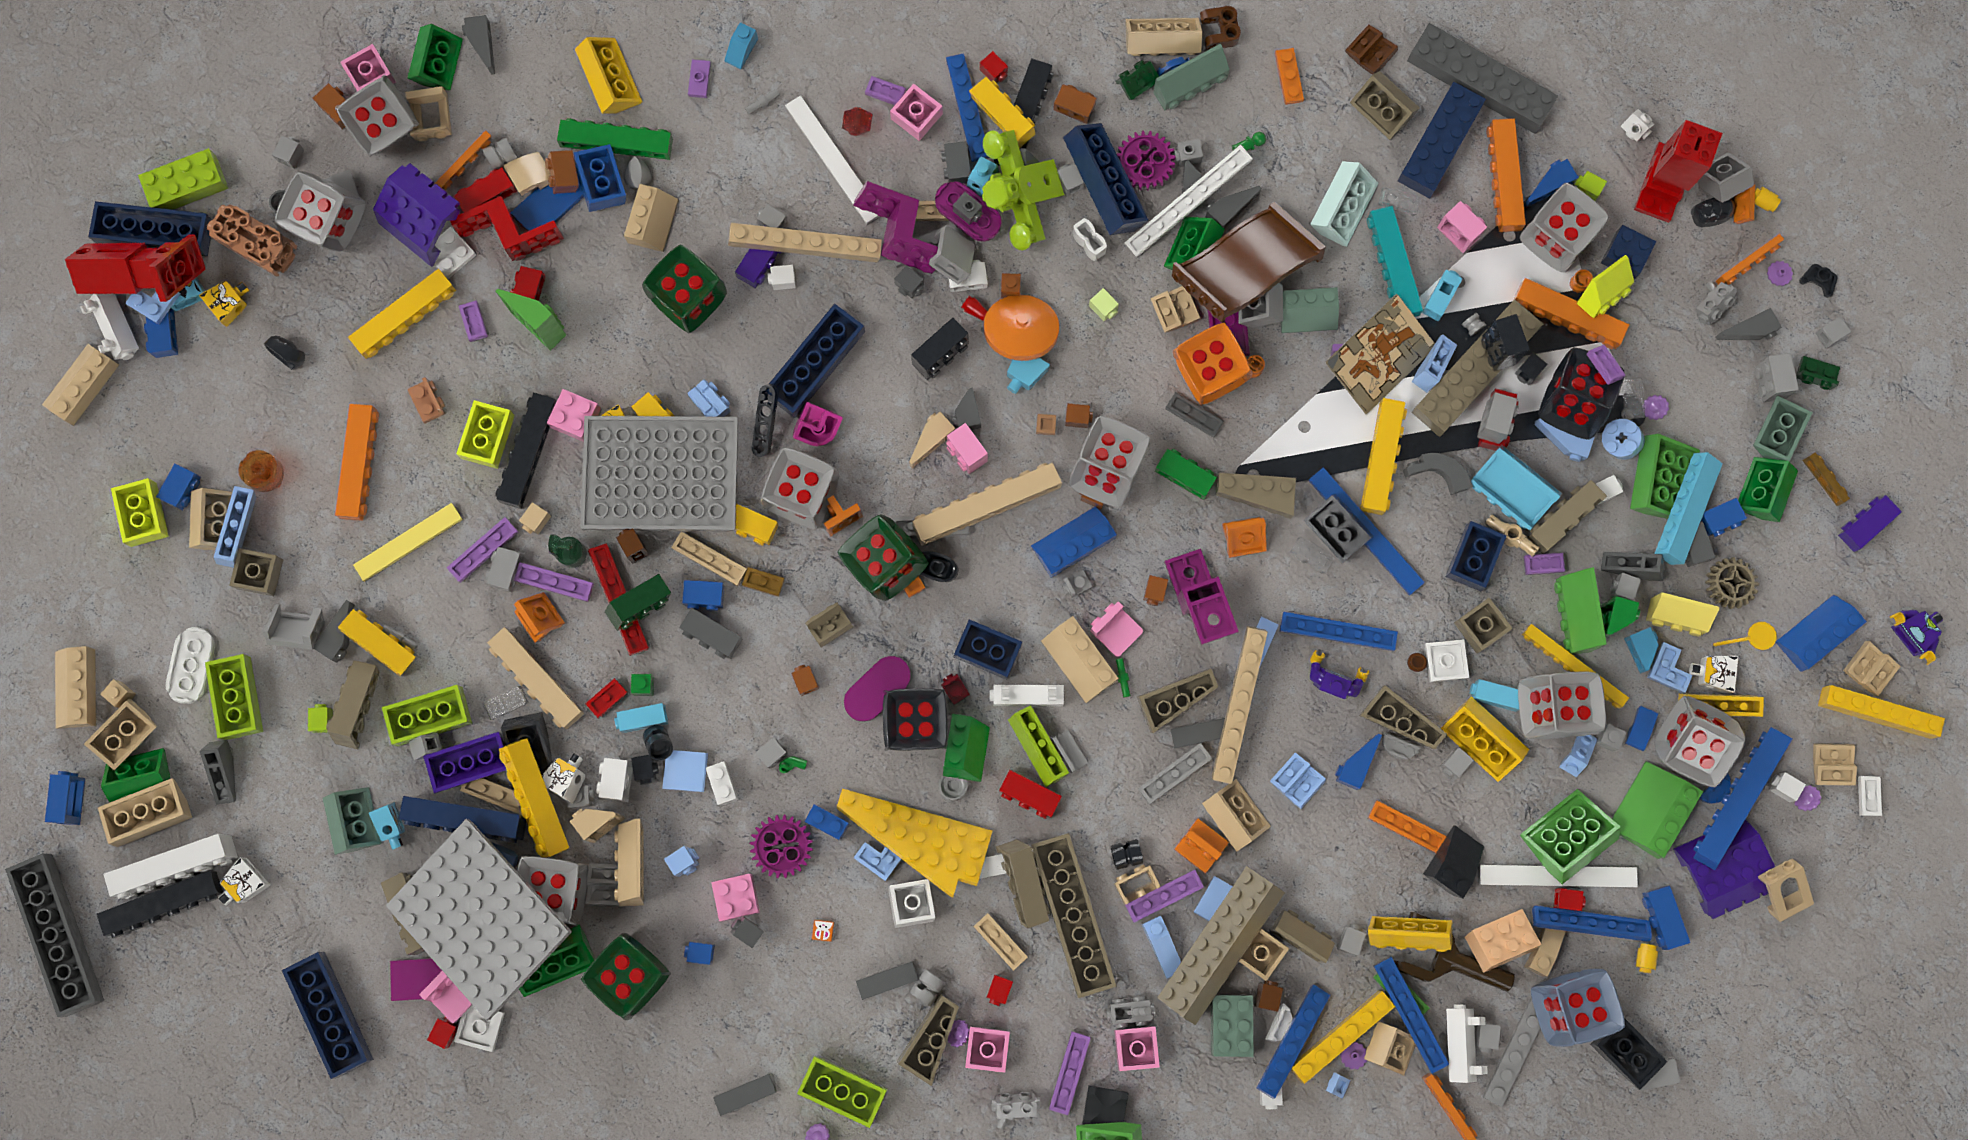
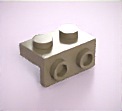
M838 602L828 606L824 611L805 622L821 648L853 628Z

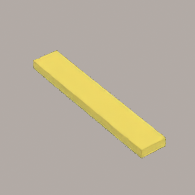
M450 503L356 562L353 566L365 582L463 519L455 506Z

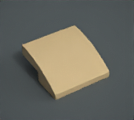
M539 152L524 155L503 165L521 196L537 186L541 190L549 185L548 178L550 172L546 169L545 161Z
M1183 286L1150 298L1165 333L1201 320L1192 295L1187 293Z
M1865 641L1843 671L1875 696H1879L1901 666L1888 654H1883L1870 641Z
M1813 744L1815 784L1856 785L1855 745Z

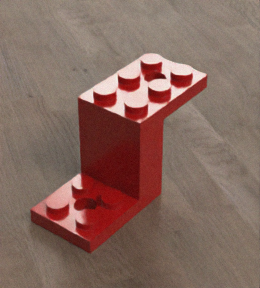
M502 196L461 213L456 220L450 221L460 237H468L474 231L486 229L493 224L504 250L512 261L522 260L526 255L532 252L538 253L544 247L556 245L560 240L564 239L554 220L520 234L511 211Z

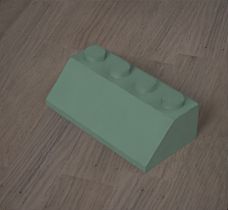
M1219 44L1156 78L1153 93L1164 111L1169 108H1176L1185 99L1189 101L1195 97L1196 93L1200 91L1205 92L1212 87L1211 85L1222 83L1227 79L1230 68L1222 45Z

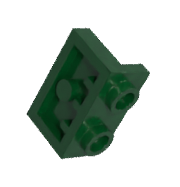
M1141 60L1133 65L1134 69L1131 71L1126 70L1118 75L1119 79L1115 82L1121 85L1129 100H1133L1155 85L1156 78L1159 75L1151 61Z
M1803 356L1800 360L1796 379L1801 380L1805 384L1819 385L1824 390H1832L1839 385L1837 378L1840 367Z

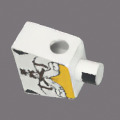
M1706 656L1701 658L1700 664H1690L1689 674L1699 676L1698 684L1700 686L1729 695L1735 692L1738 656Z
M574 753L568 762L557 758L542 775L546 788L573 804L585 779V774L578 770L583 759Z
M240 857L221 880L220 884L226 891L218 898L226 906L232 900H235L237 903H245L267 889L270 883L247 858Z

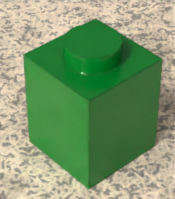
M631 674V694L634 696H654V676L651 674Z

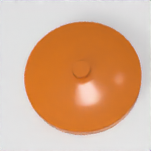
M1029 295L1008 296L998 300L987 311L984 319V335L990 347L1001 356L1012 360L1028 361L1044 356L1054 347L1059 335V320L1054 310L1046 302Z

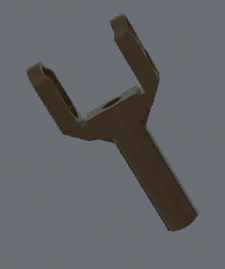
M1410 912L1409 918L1431 919L1415 912ZM1453 934L1451 950L1445 952L1436 951L1430 968L1431 972L1405 961L1399 962L1394 960L1399 972L1424 982H1430L1446 973L1455 971L1509 992L1515 980L1514 973L1498 967L1483 973L1476 958L1459 952Z

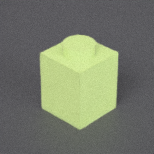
M1104 288L1089 301L1090 308L1103 321L1108 318L1112 319L1118 313L1119 304Z

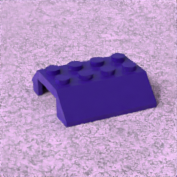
M409 163L406 167L403 165L387 178L373 211L378 224L428 265L433 267L441 252L435 247V244L446 221L457 219L460 213L458 209L460 203L451 195L447 196L446 191L437 184H434L425 174H420V170Z
M1746 819L1716 870L1693 858L1696 854L1693 850L1699 840L1703 842L1706 836L1702 835L1673 848L1681 867L1687 866L1703 899L1700 905L1704 913L1712 919L1725 914V909L1730 912L1743 906L1742 901L1747 904L1760 898V893L1763 896L1769 894L1766 884L1758 876L1774 868L1775 864L1760 834Z

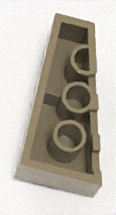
M1219 473L1216 481V495L1291 519L1294 516L1296 478Z
M1592 480L1582 487L1578 485L1570 492L1572 496L1568 500L1566 498L1561 500L1556 505L1558 509L1554 513L1552 511L1547 513L1543 517L1545 521L1541 525L1537 523L1529 530L1531 534L1527 538L1540 547L1539 551L1542 554L1552 548L1582 518L1590 513L1597 504L1607 497Z
M354 660L352 666L348 667L346 682L340 688L339 701L335 702L333 717L329 719L326 727L335 744L358 750L360 744L356 742L358 733H363V716L368 714L370 709V700L368 698L373 697L380 674L376 665Z
M1212 669L1203 670L1137 696L1150 733L1156 732L1159 728L1218 688Z
M1385 685L1380 688L1359 715L1431 749H1436L1447 735V733Z
M1017 839L996 846L997 853H1002L1004 862H1001L1002 868L1010 877L1007 883L1012 894L1016 896V898H1013V902L1021 925L1031 928L1048 922L1050 911L1044 901L1045 891L1039 881L1040 871L1035 865L1034 859L1036 854L1034 849Z
M402 872L381 882L388 903L412 878L411 875ZM392 915L397 925L401 926L399 932L401 940H404L408 945L405 948L406 954L418 955L425 950Z
M942 994L938 996L897 1060L900 1066L930 1086L933 1084L934 1076L959 1008L957 1004Z

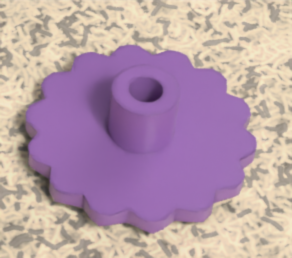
M1784 261L1771 263L1767 272L1768 279L1776 286H1784L1792 280V268L1789 267L1788 263H1784Z
M1661 395L1649 396L1648 399L1644 400L1642 412L1650 420L1662 419L1664 415H1667L1669 403Z
M1811 785L1805 786L1794 804L1800 810L1812 811L1821 803L1820 791Z
M959 1019L954 1021L948 1036V1043L951 1046L958 1048L967 1042L970 1030L965 1021Z
M1358 1042L1352 1043L1340 1054L1341 1062L1350 1069L1363 1067L1364 1063L1367 1062L1364 1059L1366 1048H1363V1045L1358 1044Z
M822 1123L814 1124L806 1132L805 1140H828L830 1137L829 1129Z

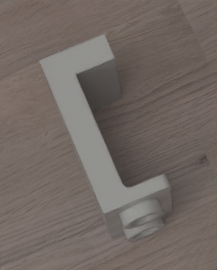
M945 225L935 234V239L939 241L937 254L930 259L929 265L959 285L971 274L975 244Z
M275 604L273 611L271 610L269 613L268 623L263 626L262 630L267 645L313 650L325 622L322 609L314 608L312 614L308 615L283 612L280 604Z

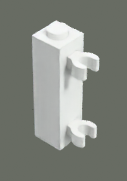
M93 294L89 300L84 301L85 305L80 306L83 314L94 313L105 340L101 341L103 345L97 346L100 353L111 351L114 360L131 359L139 347L115 294Z
M994 685L993 690H990V701H993V706H1063L1064 685Z
M1455 1004L1454 1008L1446 1009L1448 1059L1450 1064L1449 1082H1477V1075L1488 1074L1487 1066H1476L1474 1025H1486L1485 1017H1474V1008H1466L1465 1004Z

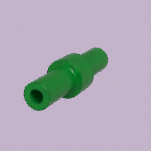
M1123 658L1116 659L1119 674L1117 675L1119 678L1118 683L1121 684L1123 698L1130 697L1128 685L1130 680L1125 670Z

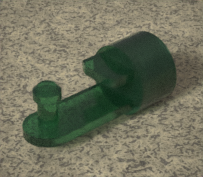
M556 534L550 535L548 542L549 553L556 557L561 564L568 568H576L584 563L587 557V550L583 543L574 537H564L561 539Z

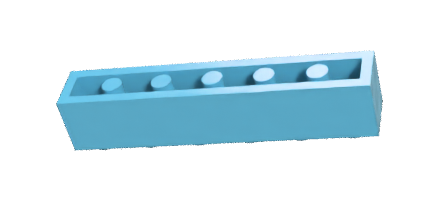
M1708 452L1693 454L1664 531L1658 542L1655 554H1662L1664 561L1670 565L1685 563L1723 463Z

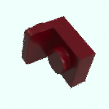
M950 674L943 679L944 683L941 684V687L945 689V693L953 705L970 696L958 674L954 676Z

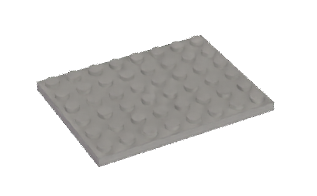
M585 416L580 529L625 530L633 528L635 531H736L738 417Z
M470 819L464 820L386 905L389 911L486 1020H491L572 932Z

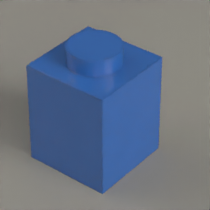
M689 942V946H685L684 957L687 958L686 962L712 965L715 945Z

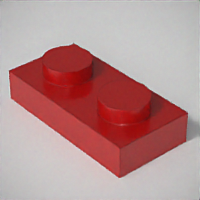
M614 678L585 704L599 719L625 697L628 692Z

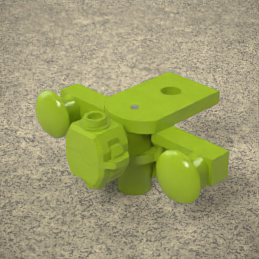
M993 130L987 132L983 138L984 152L988 157L998 159L1002 175L1000 173L991 175L990 180L982 187V198L987 207L992 209H999L1001 212L1013 210L1016 223L1010 229V241L1016 249L1024 251L1032 243L1046 239L1035 203L1064 195L1054 159L1024 166L1014 130L1001 134Z

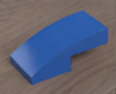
M1639 706L1633 725L1629 728L1625 744L1644 751L1652 734L1658 713Z

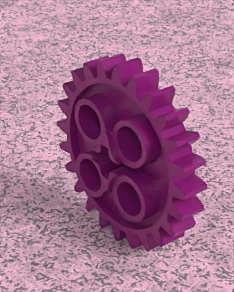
M1142 130L1141 136L1134 132V138L1128 135V142L1123 140V147L1118 146L1120 153H1117V156L1129 181L1132 182L1133 188L1139 185L1140 191L1143 186H1146L1147 191H1149L1151 185L1156 189L1157 183L1163 186V179L1168 181V174H1173L1171 168H1175V163L1172 162L1176 159V156L1172 155L1174 148L1168 149L1171 143H1164L1165 137L1159 139V133L1152 136V131H1149L1148 135H1145L1144 130ZM1146 145L1149 149L1142 151L1140 147ZM1149 157V162H1148V161H1145V162L1142 164V159H1143V160H1146V159ZM1161 157L1163 161L1156 162L1154 158ZM1135 159L1137 163L1131 165L1128 163V160ZM1148 170L1151 174L1144 176L1142 172Z
M785 814L782 820L776 815L775 821L768 817V824L761 821L763 828H755L758 834L751 835L755 838V841L749 844L755 848L751 849L750 853L756 854L752 860L759 861L756 864L757 868L763 866L762 873L769 870L770 877L775 872L776 878L779 879L781 873L787 878L788 872L795 876V869L801 872L800 865H808L804 860L805 858H812L807 853L813 851L812 848L808 847L809 844L813 843V840H807L811 833H804L807 826L805 825L800 828V820L794 823L793 816L788 821ZM793 830L795 833L794 839L787 841L785 839V832ZM769 833L775 835V841L771 844H768L765 840L766 835ZM780 841L783 844L799 843L798 846L783 848V852L780 849L764 850L765 847L780 845ZM791 849H795L798 853L795 860H789L787 856ZM775 852L778 854L776 863L769 862L768 856L770 853Z

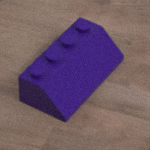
M496 732L424 755L433 792L438 793L506 771V767L499 756V748L506 746L502 733Z

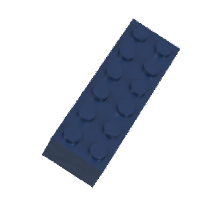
M1453 82L1397 182L1430 199L1486 99Z
M1102 123L1075 126L1063 139L1109 235L1135 232L1149 220Z
M95 201L88 237L95 243H145L147 248H159L164 243L180 242L187 235H195L201 255L208 257L211 237L209 236L210 231L207 230V225L213 219L205 213Z
M834 303L769 383L774 384L778 388L777 405L796 418L804 408L806 401H810L865 333L864 325ZM769 389L765 391L768 393V397L772 395Z
M403 796L398 818L399 820H404V825L421 827V824H424L423 828L439 831L440 827H443V831L451 833L465 819H470L487 839L498 840L499 836L501 841L517 843V840L524 839L527 823L522 815Z
M317 952L281 970L330 1079L339 1078L374 1060L325 952Z

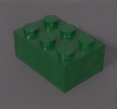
M657 574L609 602L605 613L617 631L620 629L627 630L634 625L633 622L637 619L642 621L647 618L652 610L659 611L666 606L665 603L669 601L668 598L671 595V591L660 574Z

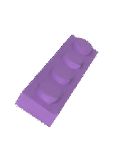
M504 517L446 568L461 583L489 559L493 552L497 551L498 547H503L519 532Z
M519 562L514 578L515 582L589 602L594 586L592 582Z
M1193 870L1129 902L1125 907L1134 923L1204 888L1196 870Z
M1071 1031L1049 1110L1065 1115L1069 1114L1091 1037Z

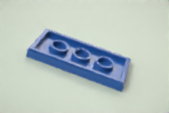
M579 178V186L576 192L553 194V189L549 185L541 190L539 188L535 189L511 212L512 216L527 231L553 220L556 223L584 197Z

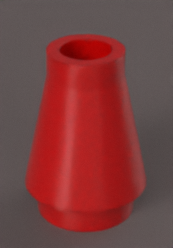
M969 295L961 306L964 309L963 312L982 321L985 319L987 310L975 297Z

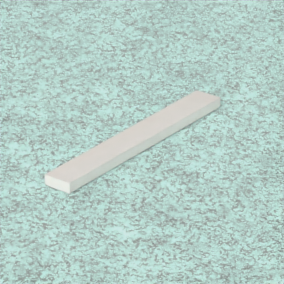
M800 95L786 104L785 107L846 196L854 204V200L863 188V185ZM855 207L866 225L880 217L877 214Z
M1239 145L1130 237L1125 244L1136 257L1141 255L1253 160L1252 157Z
M1479 865V885L1638 887L1637 867H1584L1562 885L1544 866Z

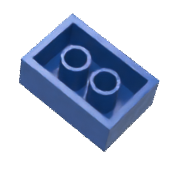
M611 145L574 152L576 172L588 211L593 212L625 204L626 193Z

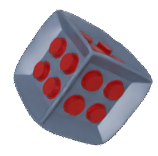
M1586 969L1580 972L1565 974L1541 982L1531 988L1532 1002L1539 1025L1546 1041L1551 1046L1569 1047L1575 1044H1583L1612 1035L1625 1028L1624 1015L1615 986L1610 975L1604 969Z

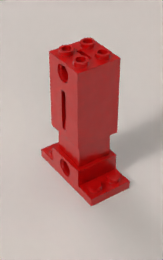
M1685 120L1666 143L1658 142L1634 210L1669 223L1677 203L1682 199L1684 190L1689 191L1711 168L1723 133Z
M187 235L180 242L164 243L159 248H147L145 243H86L65 258L66 267L69 270L72 284L77 294H137L143 288H155L160 302L170 300L206 270L195 235Z

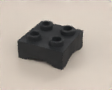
M1088 1085L1082 1125L1124 1122L1129 1093Z

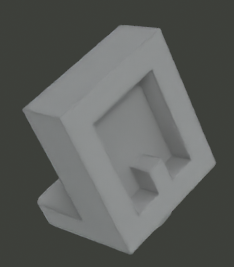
M1084 570L1069 578H1064V584L1061 585L1065 594H1070L1071 598L1092 588Z
M588 785L581 787L573 804L567 801L568 808L592 806V801H595L594 789L591 790V786Z

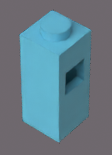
M1445 270L1422 313L1439 321L1463 278L1459 277V274L1455 271Z
M1481 679L1475 681V684L1472 683L1469 694L1477 702L1514 712L1519 711L1518 689Z
M663 703L616 712L617 717L614 718L616 729H619L622 733L646 729L653 725L668 724L666 707Z

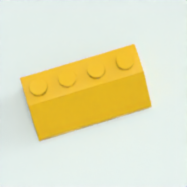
M586 37L575 48L602 114H616L642 103L616 38Z
M1472 696L1440 728L1497 782L1516 767L1530 750Z
M1372 916L1368 928L1370 945L1377 948L1391 946L1396 949H1406L1408 947L1420 951L1435 949L1439 952L1451 950L1452 920Z

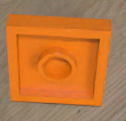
M834 495L827 499L829 505L826 507L832 518L826 521L824 525L830 537L863 517L857 503L843 511Z
M1257 517L1222 523L1229 558L1266 551V522L1264 518Z
M544 592L520 599L514 604L516 607L515 614L535 643L541 641L551 630L560 628L565 623Z
M1197 818L1174 850L1206 874L1212 864L1221 856V852L1229 842Z

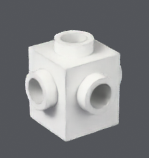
M1638 109L1632 113L1621 127L1626 131V135L1630 139L1637 142L1641 138L1646 139L1652 131L1650 129L1654 123L1649 115L1643 114Z

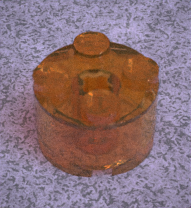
M263 450L251 451L239 464L238 471L242 481L258 492H270L279 488L282 484L284 477L283 466L277 458Z

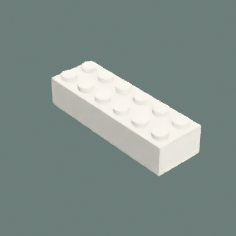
M216 834L104 873L103 875L110 897L129 900L137 897V893L143 891L149 893L157 890V886H169L175 884L177 879L182 878L186 880L194 877V873L212 871L216 865L222 867L232 864V860L238 858L232 836Z

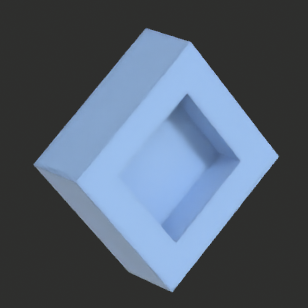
M1334 1072L1328 1082L1326 1091L1343 1099L1350 1080Z

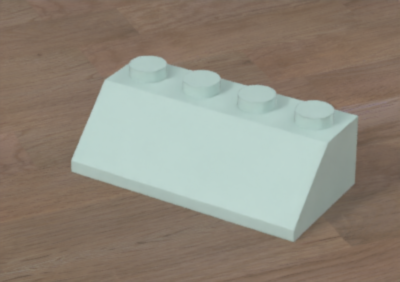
M1342 161L1310 225L1320 235L1347 247L1379 183L1360 163Z

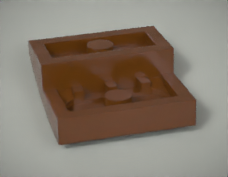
M1368 24L1346 48L1345 52L1358 65L1373 75L1379 72L1398 51V46L1385 39L1381 31Z

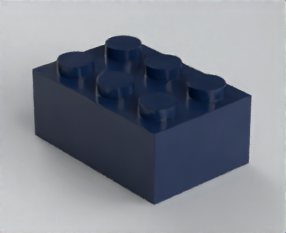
M1470 521L1464 528L1445 577L1480 592L1487 587L1506 535Z
M969 619L955 650L954 658L1007 680L1021 649L1022 641Z

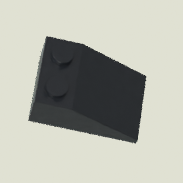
M539 712L504 720L501 732L505 745L507 746L527 738L540 773L543 775L553 763L543 713Z
M1453 825L1423 875L1452 896L1464 899L1474 882L1484 846L1456 825Z
M1624 1017L1625 1028L1612 1035L1594 1040L1590 1045L1637 1089L1641 1090L1667 1063V1060Z

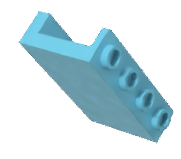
M1502 444L1471 480L1472 488L1476 492L1484 493L1487 496L1486 499L1491 504L1500 506L1502 508L1501 511L1506 516L1515 518L1517 520L1516 523L1524 530L1526 528L1531 530L1562 494Z

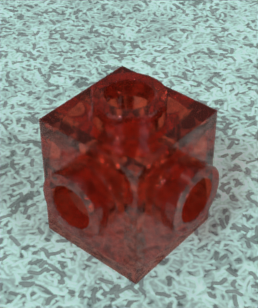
M860 107L846 110L843 115L842 129L848 131L853 136L870 132L873 114Z

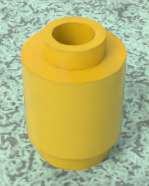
M1763 186L1760 189L1756 188L1755 205L1767 212H1774L1781 199L1778 198L1777 194Z
M1640 944L1636 959V967L1639 968V972L1651 973L1652 970H1656L1657 946Z

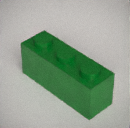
M1167 448L1154 472L1204 500L1217 478L1214 476V472L1207 468H1200L1194 460H1187L1181 457L1182 454L1177 450H1169Z

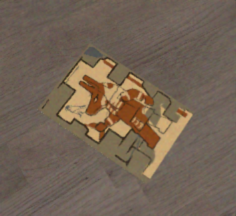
M1396 294L1325 363L1362 411L1367 414L1429 354L1435 343L1398 294Z

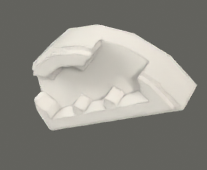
M1284 1003L1279 1007V1011L1265 1038L1266 1040L1272 1042L1281 1041L1292 1022L1291 1010Z

